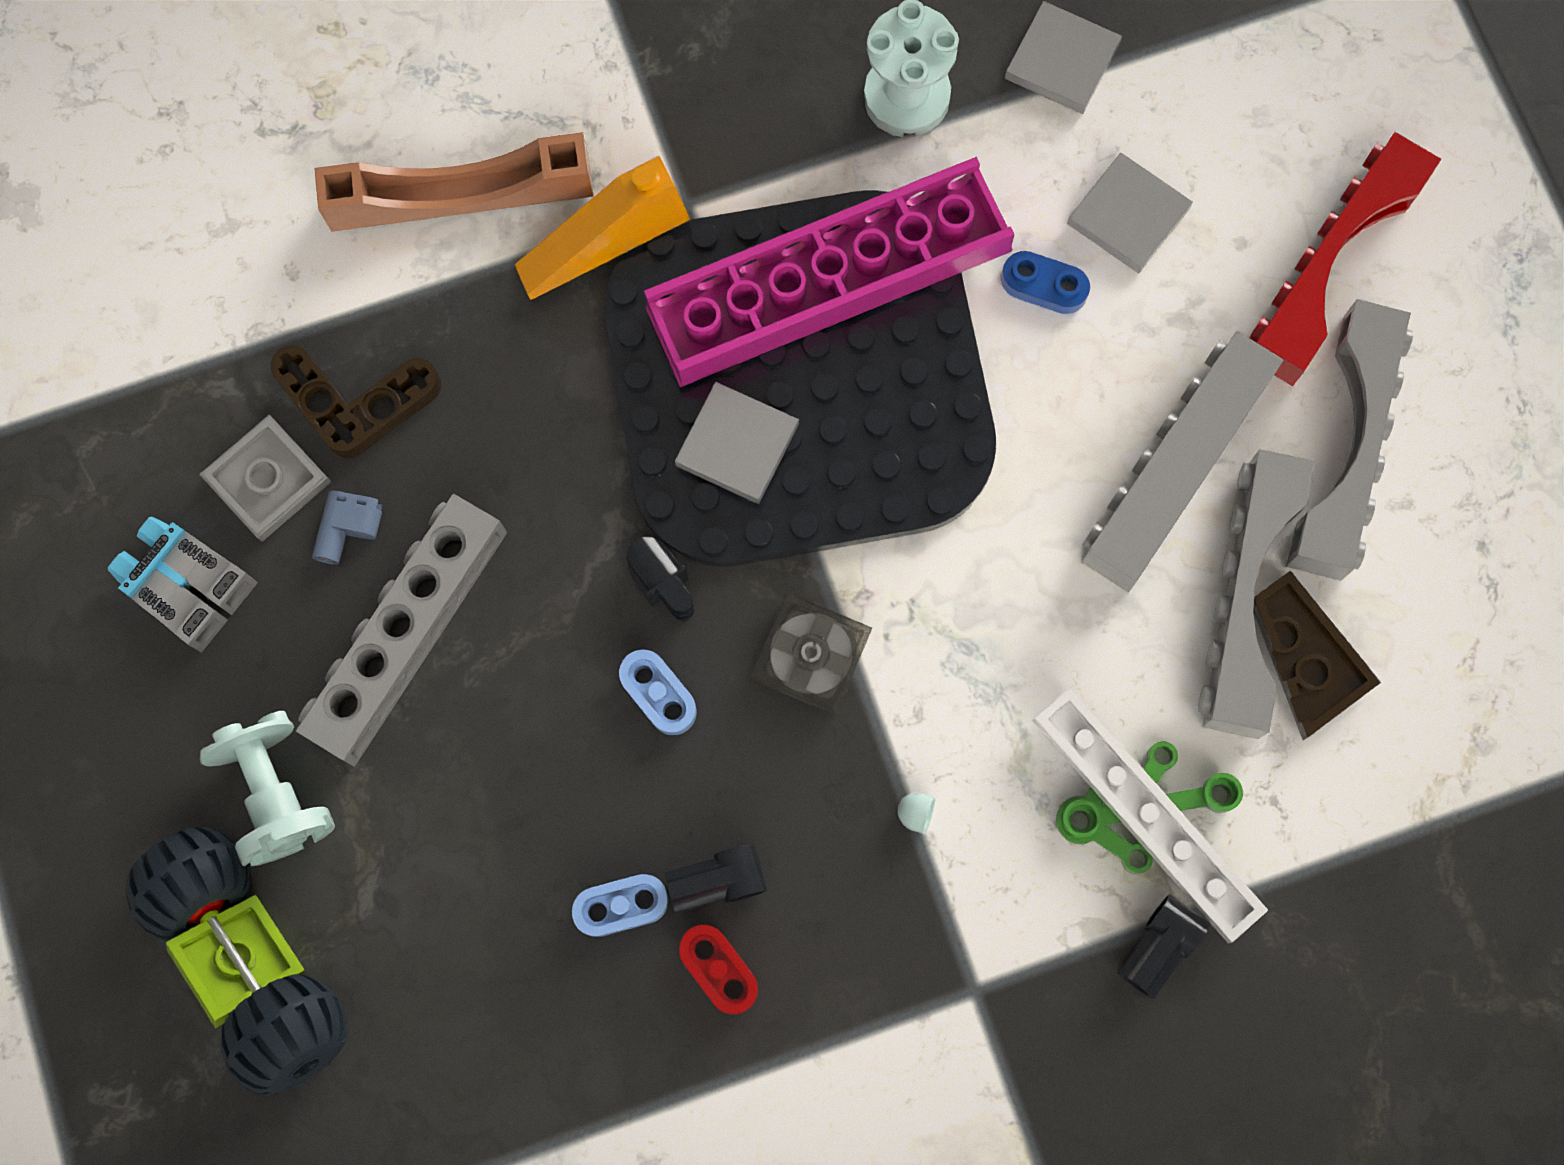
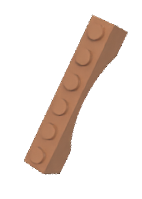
M583 132L538 138L524 147L502 156L459 166L396 168L356 162L314 168L318 210L331 232L594 197L589 154Z

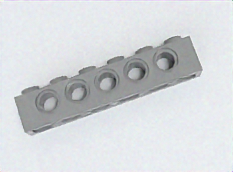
M454 493L447 503L442 502L434 510L429 521L431 528L421 542L416 541L409 548L404 558L405 567L397 579L387 582L378 597L380 605L370 620L366 618L358 625L352 636L354 644L344 659H337L327 672L325 678L327 685L317 699L312 698L300 713L299 722L301 724L296 732L354 767L507 534L500 520ZM448 542H462V548L455 557H441V551ZM426 579L436 580V588L431 595L423 598L416 597L417 586ZM400 618H410L409 630L400 637H391L390 629L392 624ZM374 657H383L384 667L382 671L374 677H366L364 671L367 662ZM349 696H356L358 705L355 712L348 717L340 718L338 712L340 703Z

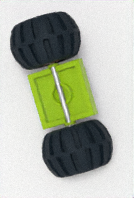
M207 827L189 828L179 831L177 834H171L158 844L156 843L150 847L130 869L127 878L126 898L131 914L146 932L160 940L166 941L167 952L215 1029L223 1025L221 1030V1053L230 1075L242 1086L260 1095H276L291 1090L314 1077L320 1070H323L330 1064L331 1060L335 1059L344 1046L347 1037V1019L342 1003L327 985L311 976L305 975V969L258 897L254 895L246 899L250 890V871L248 865L243 866L235 849L236 844L229 837Z

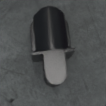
M642 537L635 540L629 547L626 556L628 570L633 580L648 598L651 606L662 600L677 620H689L695 610L692 597L683 585L689 579L685 566L682 567L670 550L655 538Z

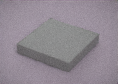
M1043 1L1006 71L1005 79L1084 114L1121 42L1122 36Z
M1120 152L1069 216L1067 224L1139 274L1189 211L1193 201Z
M715 382L675 460V465L759 504L799 425V419Z
M270 415L264 418L199 474L261 542L331 483L328 477Z

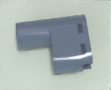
M328 491L312 558L319 562L338 565L346 535L364 539H376L382 515V505L378 504V499L340 491Z

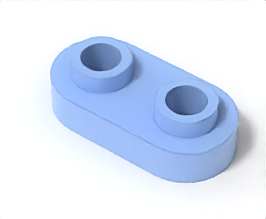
M636 650L628 654L620 665L619 678L626 692L656 729L667 735H679L690 729L697 715L696 704L691 694L659 655L649 650ZM641 669H649L653 672V677L648 683L641 684L636 681V674ZM672 704L679 705L682 708L680 717L675 720L665 717L666 708Z
M640 874L584 890L574 901L572 917L577 928L583 933L593 937H603L658 921L668 908L669 895L666 887L659 879L648 874ZM643 891L651 892L654 897L652 906L647 909L639 908L636 903L638 894ZM595 904H604L607 909L606 917L600 922H594L590 917L591 908Z

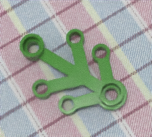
M1166 741L1155 743L1147 752V763L1143 769L1157 784L1163 773L1176 764L1178 759L1176 748ZM1162 748L1169 753L1170 761L1168 764L1162 765L1155 760L1154 752L1156 749ZM1218 773L1208 778L1200 788L1168 793L1166 795L1180 811L1207 807L1215 813H1226L1241 803L1243 788L1239 780L1233 775ZM1214 786H1221L1226 790L1227 799L1224 803H1219L1213 799L1212 789ZM1091 787L1085 796H1074L1061 804L1056 814V825L1059 833L1067 841L1081 845L1091 841L1096 842L1120 858L1124 869L1132 874H1141L1151 867L1153 857L1141 844L1132 845L1106 826L1121 823V821L1107 805L1102 806L1103 800ZM1081 812L1086 815L1088 825L1085 829H1077L1073 826L1071 822L1073 813ZM1137 850L1143 853L1145 864L1142 868H1136L1130 864L1129 854L1131 851Z

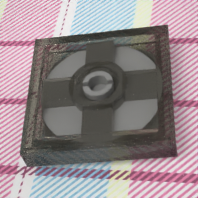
M786 592L749 678L755 683L837 716L873 627Z

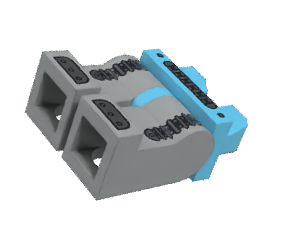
M149 517L138 530L137 537L151 547L140 562L123 551L108 566V570L121 584L118 589L157 618L186 644L202 653L228 619L189 590L192 586L232 615L258 582L172 522L168 525L156 518Z

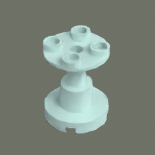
M905 0L899 7H894L878 17L870 29L867 39V53L872 69L866 77L864 89L866 111L878 128L893 136L903 137L904 133H915V136L928 133L941 123L949 107L951 85L948 72L956 61L959 37L944 15L928 6H923L918 0Z
M285 711L268 714L261 718L258 724L242 729L239 723L225 726L212 734L215 743L200 751V762L205 766H220L238 761L252 795L245 799L244 804L255 830L242 837L235 845L236 852L243 866H246L249 862L251 866H257L304 849L302 843L307 840L309 835H312L314 843L330 834L335 828L328 808L313 807L301 810L291 783H279L266 749L281 742L292 733L294 725L289 721Z

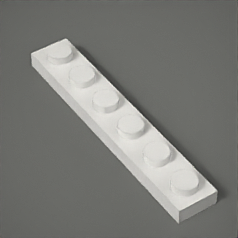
M1071 687L1032 720L1227 943L1234 942L1268 911Z

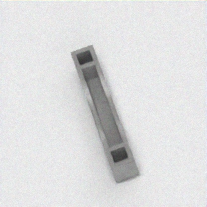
M1356 299L1344 315L1335 358L1345 375L1352 398L1354 415L1352 448L1344 472L1332 492L1296 523L1286 567L1341 581L1354 569L1358 570L1363 562L1366 551V543L1360 542L1363 526L1370 524L1376 506V500L1370 498L1373 483L1379 482L1385 466V457L1379 455L1383 440H1388L1395 420V415L1389 413L1392 398L1396 399L1399 395L1404 380V372L1398 371L1401 356L1405 357L1413 340V331L1408 330L1411 312Z
M1259 449L1249 463L1244 462L1242 464L1237 483V489L1244 491L1241 507L1236 506L1234 508L1230 522V533L1236 534L1234 550L1227 551L1222 567V577L1228 578L1226 595H1219L1214 613V622L1221 623L1218 640H1211L1206 658V667L1213 668L1210 686H1203L1198 703V712L1204 713L1202 726L1204 728L1259 739L1270 732L1277 684L1265 665L1256 638L1253 615L1255 584L1262 560L1273 539L1284 526L1292 521L1308 505L1315 464L1313 460Z

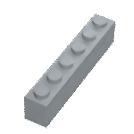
M1238 331L1235 332L1228 344L1221 340L1218 341L1204 362L1211 367L1204 380L1197 376L1193 378L1180 398L1187 403L1181 414L1178 416L1171 412L1156 435L1162 438L1163 441L1155 453L1146 448L1132 469V472L1138 475L1132 487L1129 489L1121 485L1107 506L1108 509L1114 512L1105 526L1097 521L1082 543L1083 546L1089 549L1082 561L1083 564L1128 593L1130 592L1284 361L1282 358Z

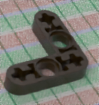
M286 346L281 348L273 355L271 361V371L275 379L328 447L337 456L343 458H352L364 452L434 400L441 389V379L434 366L424 359H411L347 404L310 355L301 347ZM294 361L299 365L300 370L309 380L303 386L300 385L286 367L289 362ZM417 373L422 378L425 377V381L428 384L421 390L418 386H413V381L411 380V377ZM399 386L409 401L403 404L397 392L393 390L395 387ZM325 391L331 395V403L326 410L322 412L309 410L308 401L314 393ZM380 398H389L394 401L392 414L384 419L374 418L371 415L372 404ZM338 417L346 429L352 431L353 441L346 444L345 441L340 440L339 433L330 422Z

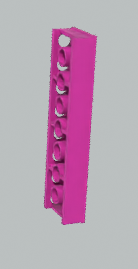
M977 156L645 290L646 311L679 386L683 387L1012 252L1015 234L1011 226L1007 227L979 170L980 162ZM961 175H964L962 178H960V179H958V180H956V181L951 182V181L954 180L955 178H957V177H959V176H961ZM924 191L922 194H920V195H918V196H916V197H914V198H911V197L914 196L915 194ZM880 208H883V209H881L880 211H878V212H876V213H874V214H872V215H869V214L872 213L873 211H875V210H877V209H880ZM838 225H841L840 227L836 228L835 230H832V231H830V232H827V231L830 230L831 228H833V227H835V226H838ZM796 242H799V243L796 244L795 246L790 247V248H788V249H785V248L788 247L789 245H791V244H793V243H796ZM758 259V260H756L755 262H753V263H751V264H748V265L743 266L744 264H746L747 262H749V261H751V260ZM716 276V277H714L713 279H711V280H709V281H706V282L701 283L702 281H704L705 279H707V278H709V277ZM674 293L673 295H671V296H669V297H667V298H664V299L659 300L660 298H662L663 296H665V295H667V294Z

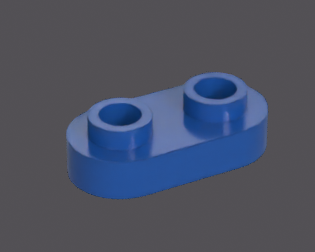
M1020 251L1012 254L1003 266L1001 274L1002 286L1014 298L1061 314L1074 313L1080 310L1086 303L1090 292V282L1087 275L1075 266L1030 251ZM1027 267L1033 274L1024 277L1018 273V269ZM1064 281L1071 282L1075 286V290L1065 291L1060 286V283Z

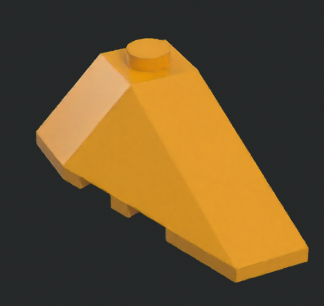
M656 156L616 177L514 265L529 298L532 300L691 219L660 156Z

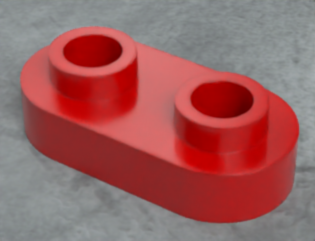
M698 925L689 929L682 937L679 946L680 958L685 967L717 1009L727 1014H740L747 1011L755 1003L758 995V983L753 973L717 928L710 925ZM702 941H709L714 947L713 955L706 960L699 959L696 955V947ZM731 980H738L743 985V993L737 999H730L725 994V986Z

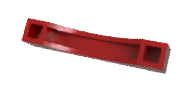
M1397 132L1393 133L1385 147L1378 142L1375 144L1362 164L1369 172L1363 181L1354 176L1339 199L1347 204L1340 215L1331 211L1317 233L1318 236L1324 238L1323 242L1317 250L1308 246L1294 270L1301 273L1300 277L1294 285L1285 281L1272 301L1271 305L1278 308L1274 317L1270 321L1263 316L1249 336V339L1284 360L1274 374L1276 377L1294 386L1328 336L1325 320V290L1331 266L1339 251L1362 230L1385 218L1405 213L1442 160L1440 157Z

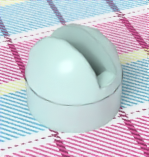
M911 793L902 798L898 805V817L903 825L912 831L925 834L933 816L935 797L922 793Z

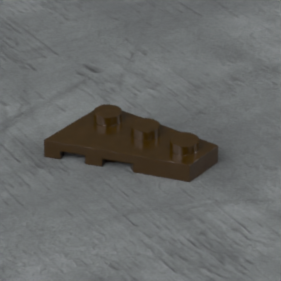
M1291 570L1254 597L1253 612L1302 740L1310 737L1381 683Z

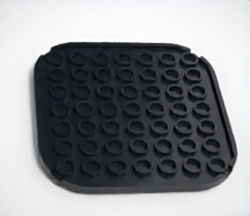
M854 191L691 219L624 253L615 265L607 284L604 309L635 496L641 514L654 535L661 542L682 554L684 558L711 566H737L924 533L943 527L964 514L987 484L995 461L996 432L962 272L683 387H680L646 311L645 290L887 193L886 191ZM883 208L877 209V210L873 211L872 213H870L869 215H872V214H874V213L880 211V210L883 209ZM841 225L835 226V227L831 228L830 230H828L827 232H830V231H832V230H835L836 228L840 227ZM799 242L793 243V244L789 245L788 247H786L785 249H788V248H790V247H793V246H795L796 244H798ZM758 259L751 260V261L747 262L746 264H744L743 266L748 265V264H751V263L755 262V261L758 260ZM716 276L709 277V278L705 279L704 281H702L701 283L706 282V281H709V280L713 279V278L716 277ZM674 293L667 294V295L663 296L662 298H660L659 300L664 299V298H667V297L673 295ZM715 382L799 419V425L759 504L675 465V460Z

